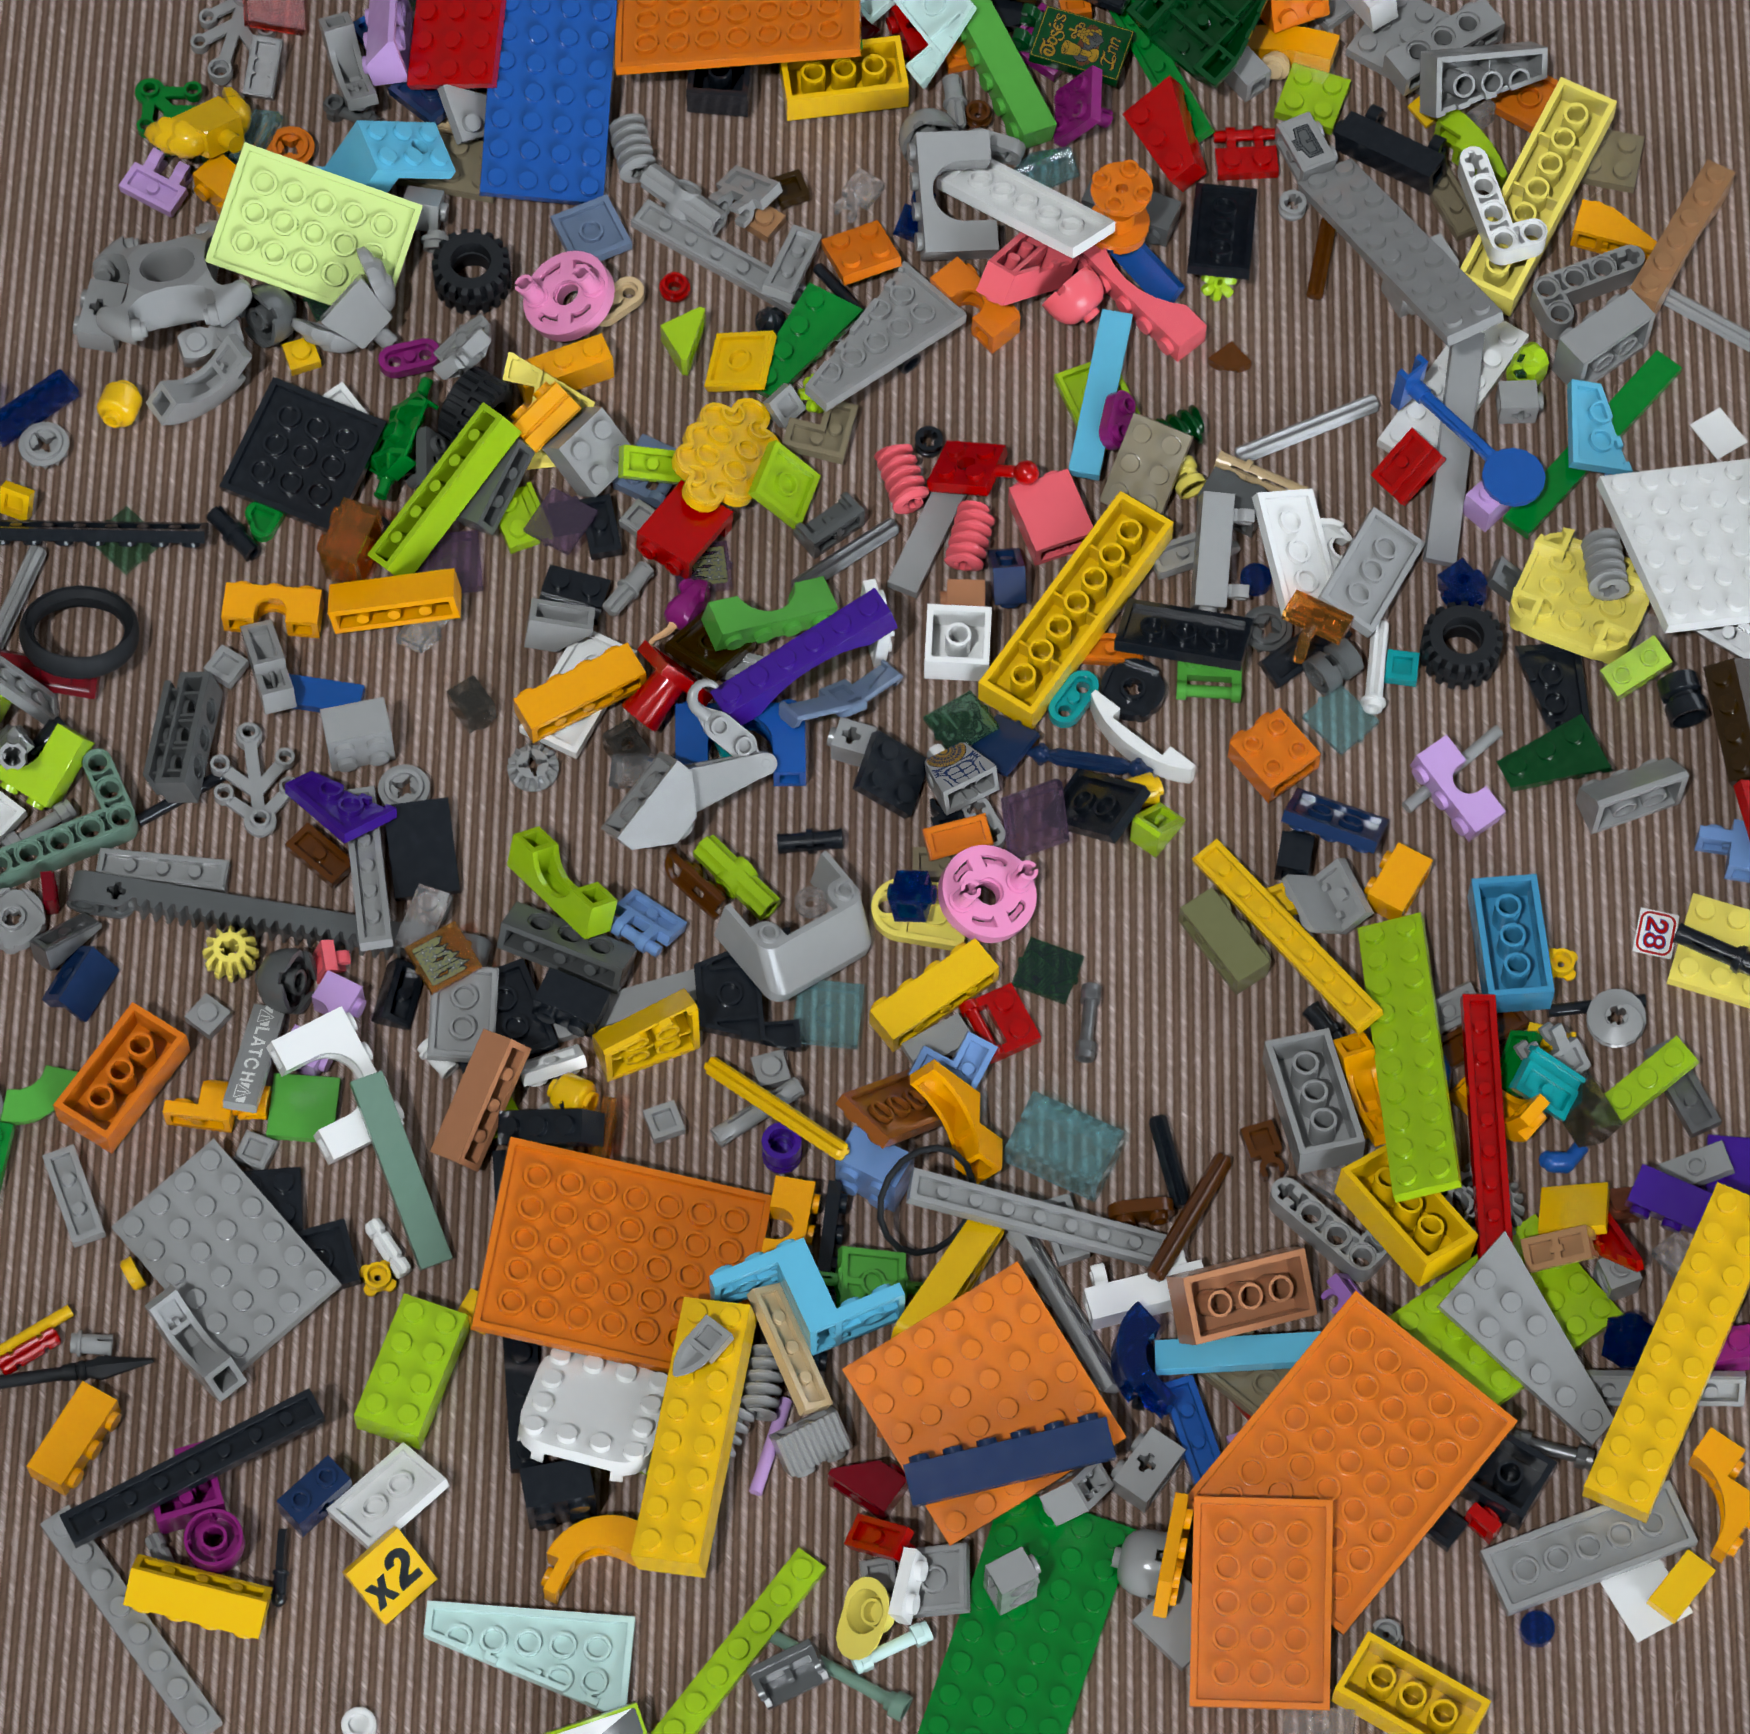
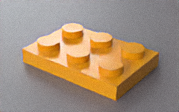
M1175 1492L1153 1609V1616L1166 1619L1168 1606H1176L1194 1510L1187 1508L1188 1494Z

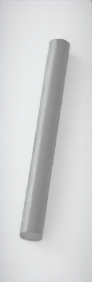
M1494 725L1461 753L1466 761L1461 769L1453 774V777L1503 736L1502 730L1497 725ZM1423 785L1402 803V806L1408 813H1411L1432 794Z

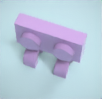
M153 148L143 166L134 162L118 187L120 192L172 218L188 196V191L185 187L193 179V175L189 173L191 167L179 161L168 179L160 175L168 165L167 161L163 160L165 154Z

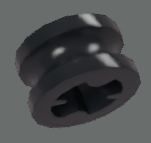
M933 426L920 428L915 435L916 452L925 458L938 456L943 448V435L941 431ZM931 438V442L934 440V445L927 446V443H924V439Z

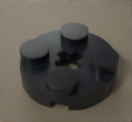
M1129 658L1116 666L1114 663L1105 671L1101 680L1100 693L1120 707L1119 719L1142 723L1148 721L1151 715L1156 713L1161 707L1165 695V684L1159 675L1158 669L1153 664L1143 659ZM1132 684H1136L1140 693L1129 695L1124 688H1130Z

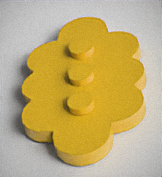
M753 398L738 399L732 407L716 402L706 404L701 409L697 422L690 424L686 428L682 438L683 444L675 450L671 463L675 473L685 480L682 496L686 504L692 509L699 512H711L716 510L721 502L731 507H743L752 501L753 498L748 492L769 442L775 440L780 442L777 436L767 429L771 419L770 413L760 401Z

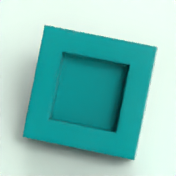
M1388 649L1384 683L1416 687L1420 653Z

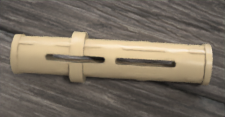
M1222 450L1213 469L1216 466L1222 470H1230L1237 474L1240 479L1251 484L1261 485L1269 492L1285 491L1287 489L1264 479L1286 487L1288 490L1309 488L1279 474L1258 467L1250 459L1244 461Z

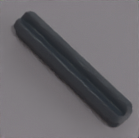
M1164 1114L1155 1115L1149 1119L1153 1141L1169 1198L1173 1199L1174 1209H1181L1189 1199L1188 1191L1167 1117Z

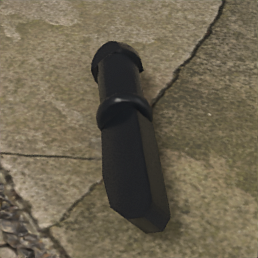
M287 1529L278 1530L276 1569L272 1571L274 1577L271 1601L276 1607L283 1606L287 1599V1576H289V1571L286 1570L288 1550Z

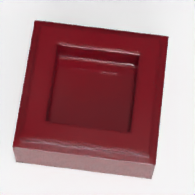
M52 870L40 872L43 903L47 915L59 914L58 885L54 872L52 873Z

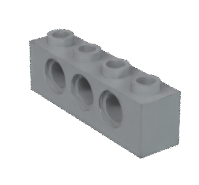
M1477 0L1474 3L1472 1L1468 2L1450 17L1444 16L1429 29L1416 32L1405 43L1390 47L1385 53L1382 71L1404 97L1420 87V60L1414 58L1420 59L1421 51L1493 45L1502 40L1505 22L1487 0Z

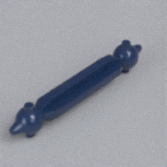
M1039 743V745L1030 748L1026 753L1039 766L1050 761L1057 766L1115 775L1129 773L1131 777L1147 772L1153 774L1154 770L1146 766L1141 758L1128 762L1120 757L1062 748L1050 750L1045 743Z

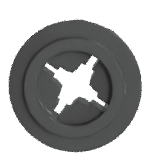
M1269 605L1258 606L1245 615V617L1254 618L1253 631L1248 646L1255 648L1258 653L1261 651L1272 653L1291 639V620L1288 616H1281L1279 608ZM1269 621H1271V631L1273 633H1269L1267 637L1262 638L1261 629H1264Z

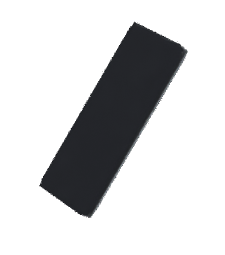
M396 958L388 963L371 1019L372 1022L403 1030L410 1029L425 978V972L421 967L400 958Z

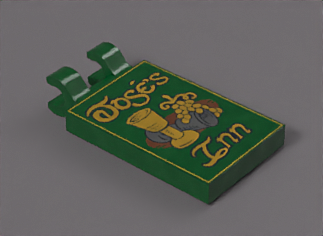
M1024 3L1020 24L1034 27L1031 35L1025 29L1015 28L1012 40L1018 51L1030 53V62L1073 75H1079L1094 65L1102 69V83L1114 87L1117 86L1134 37V31L1048 5L1045 12H1042L1035 5Z

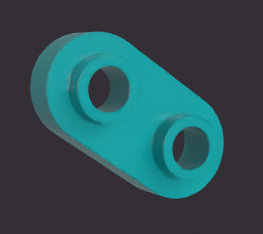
M1079 670L1072 673L1050 701L1048 716L1055 726L1060 728L1074 726L1090 707L1091 693L1095 689L1099 691V681L1092 672ZM1083 687L1086 688L1088 691L1086 693H1080L1077 691V689ZM1067 711L1070 715L1063 717L1059 712Z

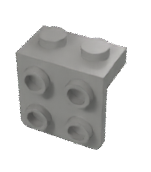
M1337 858L1315 876L1287 874L1282 878L1285 894L1293 902L1299 914L1300 923L1311 933L1347 935L1374 913L1345 858Z

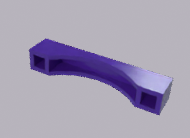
M873 588L722 683L717 689L711 690L710 693L719 710L727 713L743 726L762 714L766 707L786 687L810 669L843 652L871 645L897 629L898 626L891 610L876 588Z

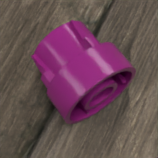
M207 1509L199 1512L188 1522L184 1531V1545L192 1563L202 1570L221 1575L231 1570L237 1564L246 1544L237 1518L222 1509ZM211 1537H224L218 1546L210 1547L205 1544Z

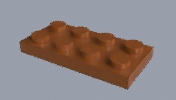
M910 1069L843 1093L835 1103L848 1120L856 1123L867 1133L869 1140L882 1149L943 1125L928 1101L910 1085V1076L907 1075Z

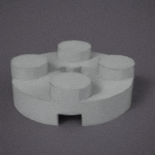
M10 887L0 889V950L10 955L31 947L29 941L44 933L47 928L45 910L41 900L32 891L21 888L22 891L17 889L11 890ZM9 914L12 916L21 915L18 919L19 923L16 925H7L6 916Z

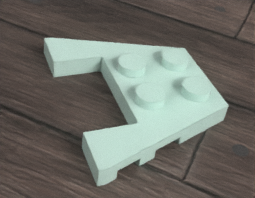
M861 0V12L871 24L896 4L928 43L925 49L905 65L923 89L928 86L977 10V7L971 0Z

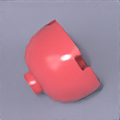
M1089 265L1084 266L1069 278L1057 292H1054L1042 306L1053 318L1066 325H1074L1082 320L1088 324L1101 312L1097 307L1104 296L1102 282Z

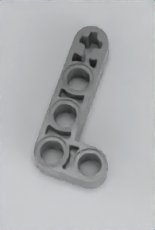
M1625 245L1536 278L1533 283L1529 304L1546 336L1558 340L1560 334L1572 326L1574 317L1573 305L1631 285L1644 265V251L1638 246ZM1597 273H1602L1606 276H1599ZM1569 283H1573L1578 286H1571L1569 285ZM1544 293V294H1548L1549 296L1546 297V296H1542L1541 294ZM1555 318H1558V319H1561V320H1563V321H1562V322H1559V321H1556V320H1554V319H1555Z
M1287 1177L1279 1178L1272 1185L1269 1207L1273 1214L1341 1272L1348 1274L1353 1281L1365 1282L1369 1280L1391 1258L1368 1230L1360 1236L1294 1179ZM1308 1214L1313 1215L1318 1219V1222L1307 1223L1302 1217ZM1338 1236L1344 1243L1333 1245L1327 1238ZM1355 1258H1364L1369 1262V1265L1360 1267L1353 1260Z

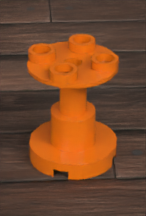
M1128 159L1123 162L1109 163L1092 175L1090 192L1095 203L1092 210L1114 220L1115 232L1095 244V246L1102 250L1104 248L1113 250V254H1128L1139 249L1148 235L1150 217L1146 207L1152 199L1153 183L1148 173L1140 168L1134 160Z

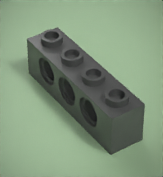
M516 901L501 922L497 948L545 967H552L614 994L619 993L632 974L637 948L603 934L585 940L564 919Z

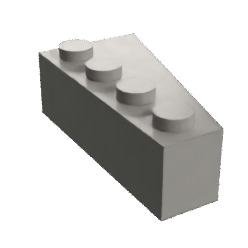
M1528 41L1421 51L1420 113L1437 119L1445 116L1447 112L1456 109L1461 110L1477 101L1497 97V94L1507 90L1513 91L1546 79L1548 47Z

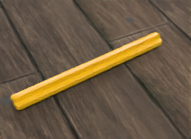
M710 1057L708 1062H705L704 1069L707 1075L834 1159L841 1161L849 1154L850 1149L845 1141L719 1058Z

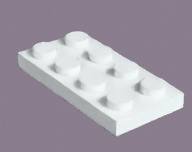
M593 631L592 635L565 649L549 678L555 674H564L574 669L583 660H592L603 655L604 651L612 646H621L623 644ZM632 649L637 657V650ZM607 707L538 742L577 759ZM520 724L519 732L528 736L522 724Z

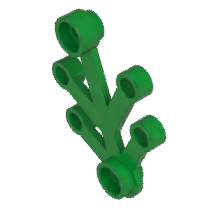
M147 78L140 81L135 87L136 100L142 104V115L136 124L138 134L146 138L144 136L145 130L141 128L154 122L155 107L163 113V117L172 118L197 106L172 105L167 99H186L189 102H198L203 96L200 83L190 81L184 87L164 86L161 81L155 78ZM148 90H154V91L151 92V93H147V92H146V91H148ZM190 90L198 91L195 94L188 93ZM199 155V159L201 160V162L205 163L207 160H209L208 158Z

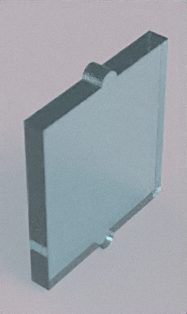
M1342 685L1324 698L1319 697L1317 703L1302 715V719L1341 756L1357 742H1363L1364 736L1379 724V720L1373 714L1366 713L1360 702Z

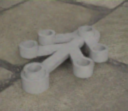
M227 0L211 9L206 8L200 11L199 22L201 27L210 30L204 33H197L191 37V49L194 53L205 54L210 48L209 44L226 36L220 56L211 60L207 67L209 79L213 83L222 86L229 83L232 79L231 61L239 38L250 53L253 34L245 24L247 13L258 25L259 36L276 37L275 24L266 18L258 6L261 0ZM234 11L232 19L217 26L218 18ZM206 17H212V18H213V19L210 20V21H205V20H203V19L206 18ZM266 28L271 29L268 33L262 32ZM197 42H204L202 46L195 45Z
M246 722L241 724L236 730V743L244 750L248 778L231 767L228 757L222 754L212 757L210 769L213 775L223 777L249 795L251 806L235 797L233 788L226 783H221L215 787L214 800L217 804L227 806L244 818V827L250 835L264 838L275 830L277 823L276 813L291 799L285 794L283 789L285 783L295 778L290 776L282 778L279 782V792L266 805L264 804L263 795L285 770L294 766L295 754L289 748H280L275 754V762L261 776L257 748L262 743V731L257 724ZM246 731H252L255 734L253 736L248 737L245 736L243 733ZM281 756H289L291 759L288 762H282L279 758ZM221 762L226 766L218 769L215 767V764ZM222 791H226L230 794L226 798H221L218 796V794ZM259 817L266 819L264 823H256L254 820Z

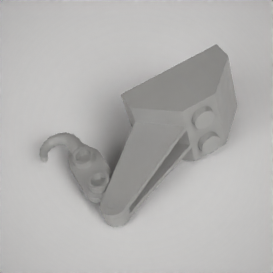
M711 679L698 680L691 685L687 693L688 708L698 718L705 734L731 756L683 765L677 759L660 751L601 827L613 839L631 850L677 844L680 839H685L693 830V822L697 818L696 812L772 774L777 768V760L773 754L757 749V741L753 734L727 713L705 707L699 702L698 693L702 688L712 687L717 689L719 687L718 683Z

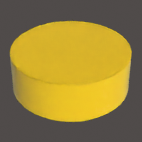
M131 1256L120 1261L119 1265L133 1290L138 1291L147 1286Z

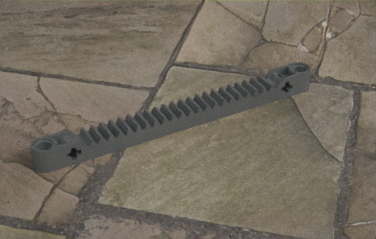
M87 870L74 872L66 903L70 909L76 912H85L89 915L113 919H124L134 911H139L142 920H145L149 913H152L154 922H158L161 916L164 915L167 924H171L176 917L180 926H183L187 920H191L192 928H196L200 922H204L205 930H209L213 924H216L217 928L223 931L226 926L231 924L234 927L235 933L239 928L243 927L247 930L248 935L252 930H255L257 939H260L267 932L270 941H273L278 934L281 935L282 943H286L290 937H294L295 945H299L303 939H307L308 947H312L316 941L334 940L335 951H338L342 945H345L349 953L355 947H358L360 956H363L366 952L360 950L357 921L354 914ZM391 921L394 947L371 950L372 958H376L380 951L384 952L385 960H389L394 953L397 954V958L403 960L406 956H410L411 963L415 964L417 959L412 950L437 936H443L438 946L448 943L446 949H452V952L460 951L455 957L470 959L464 964L465 966L487 967L492 943L487 938L475 934Z

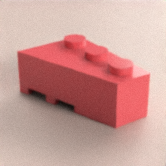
M1020 232L988 260L976 291L984 295L989 301L1004 306L1060 289L1072 277L1080 256L1072 259Z

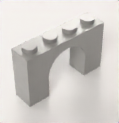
M989 130L916 132L911 143H907V159L913 162V172H910L909 185L910 190L915 191L916 202L912 203V219L918 222V232H915L914 245L915 250L920 251L921 261L953 260L957 256L960 259L992 258L999 251L997 220L962 221L951 218L938 207L933 195V183L939 175L951 170L986 169L991 161Z

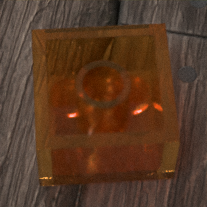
M343 497L340 506H336L331 513L330 527L327 534H322L317 544V552L319 553L326 578L337 583L366 580L375 561L367 554L385 532L379 509Z

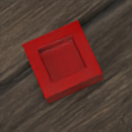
M1475 1502L1466 1512L1464 1518L1469 1523L1468 1527L1489 1545L1499 1535L1502 1526L1499 1522L1500 1519L1487 1506L1481 1507Z

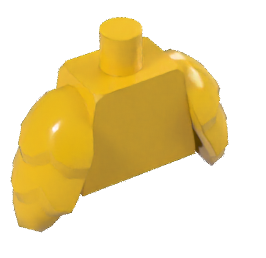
M224 87L222 97H214L172 118L161 117L158 121L152 122L146 127L144 136L164 154L174 155L180 159H192L199 155L210 159L227 151L238 153L245 141L244 134L251 125V109L237 91L232 87Z

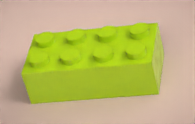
M405 1293L403 1294L355 1410L354 1419L357 1429L398 1443L404 1442L410 1447L421 1450L470 1330L468 1314Z

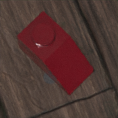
M880 1460L832 1468L828 1473V1485L881 1520L888 1518L908 1490L904 1471L895 1464L889 1463L886 1465Z

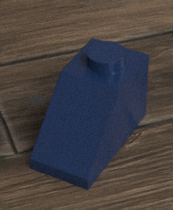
M1020 548L988 550L994 604L1000 605L1002 608H1015L1019 606V603H1027L1025 565Z

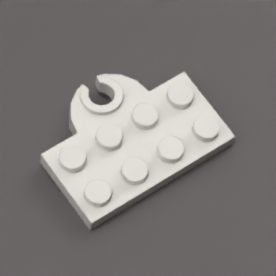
M1313 489L1256 493L1252 500L1281 616L1327 613L1328 610L1315 601L1343 556L1335 552L1333 543L1344 546L1352 541L1351 535L1343 527L1344 522L1333 518H1320Z

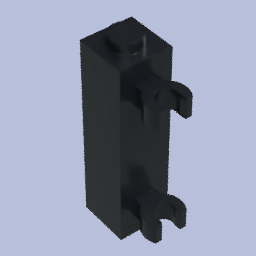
M1372 104L1365 117L1351 110L1344 120L1341 119L1336 124L1333 132L1336 151L1425 194L1431 195L1446 175L1445 153L1447 148L1443 147L1447 139L1435 134L1427 147L1382 125L1384 118L1380 115L1383 113L1384 108Z

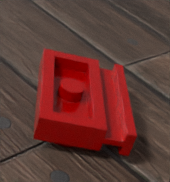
M1411 428L1370 475L1388 493L1396 498L1401 505L1406 506L1447 458L1416 429Z

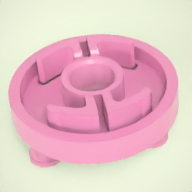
M567 251L555 255L545 261L532 276L522 275L515 281L517 285L515 289L523 296L524 312L530 324L545 338L559 342L579 339L597 328L609 313L615 293L614 281L609 270L598 258L584 251ZM578 291L576 298L571 303L563 305L564 298L570 292ZM545 315L546 317H548V318H550V319H554V320H558V321H552V320H549V319H547V318H545V317H544V318H542V317Z
M978 845L964 849L948 863L939 879L938 900L945 918L959 933L972 940L976 938L978 942L997 943L1012 938L1029 922L1036 907L1037 894L1033 879L1038 875V869L1032 872L1036 864L1030 860L1021 861L1009 851L996 846ZM982 857L991 858L994 860L982 859ZM966 862L967 864H965L964 866H962V867L960 868V870L956 873V871L959 869V867ZM984 886L991 889L996 897L995 904L988 905L983 903L978 898L981 894V888L976 890V887Z

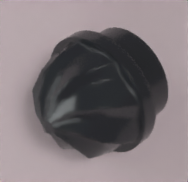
M767 306L757 313L755 326L758 331L773 330L777 335L786 321L785 314L777 307Z

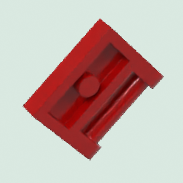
M1008 983L976 999H968L958 1007L962 1016L968 1018L977 1036L998 1047L989 1064L996 1063L1041 1042V1035L1012 983ZM987 1010L1004 1044H996L979 1012Z

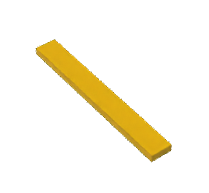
M1217 838L1192 858L1193 863L1358 1035L1384 1015L1382 1008Z

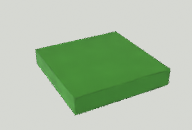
M274 1073L266 1136L274 1140L316 1142L313 1135L319 1129L337 1121L341 1079L337 1077L287 1074L281 1077L280 1073Z

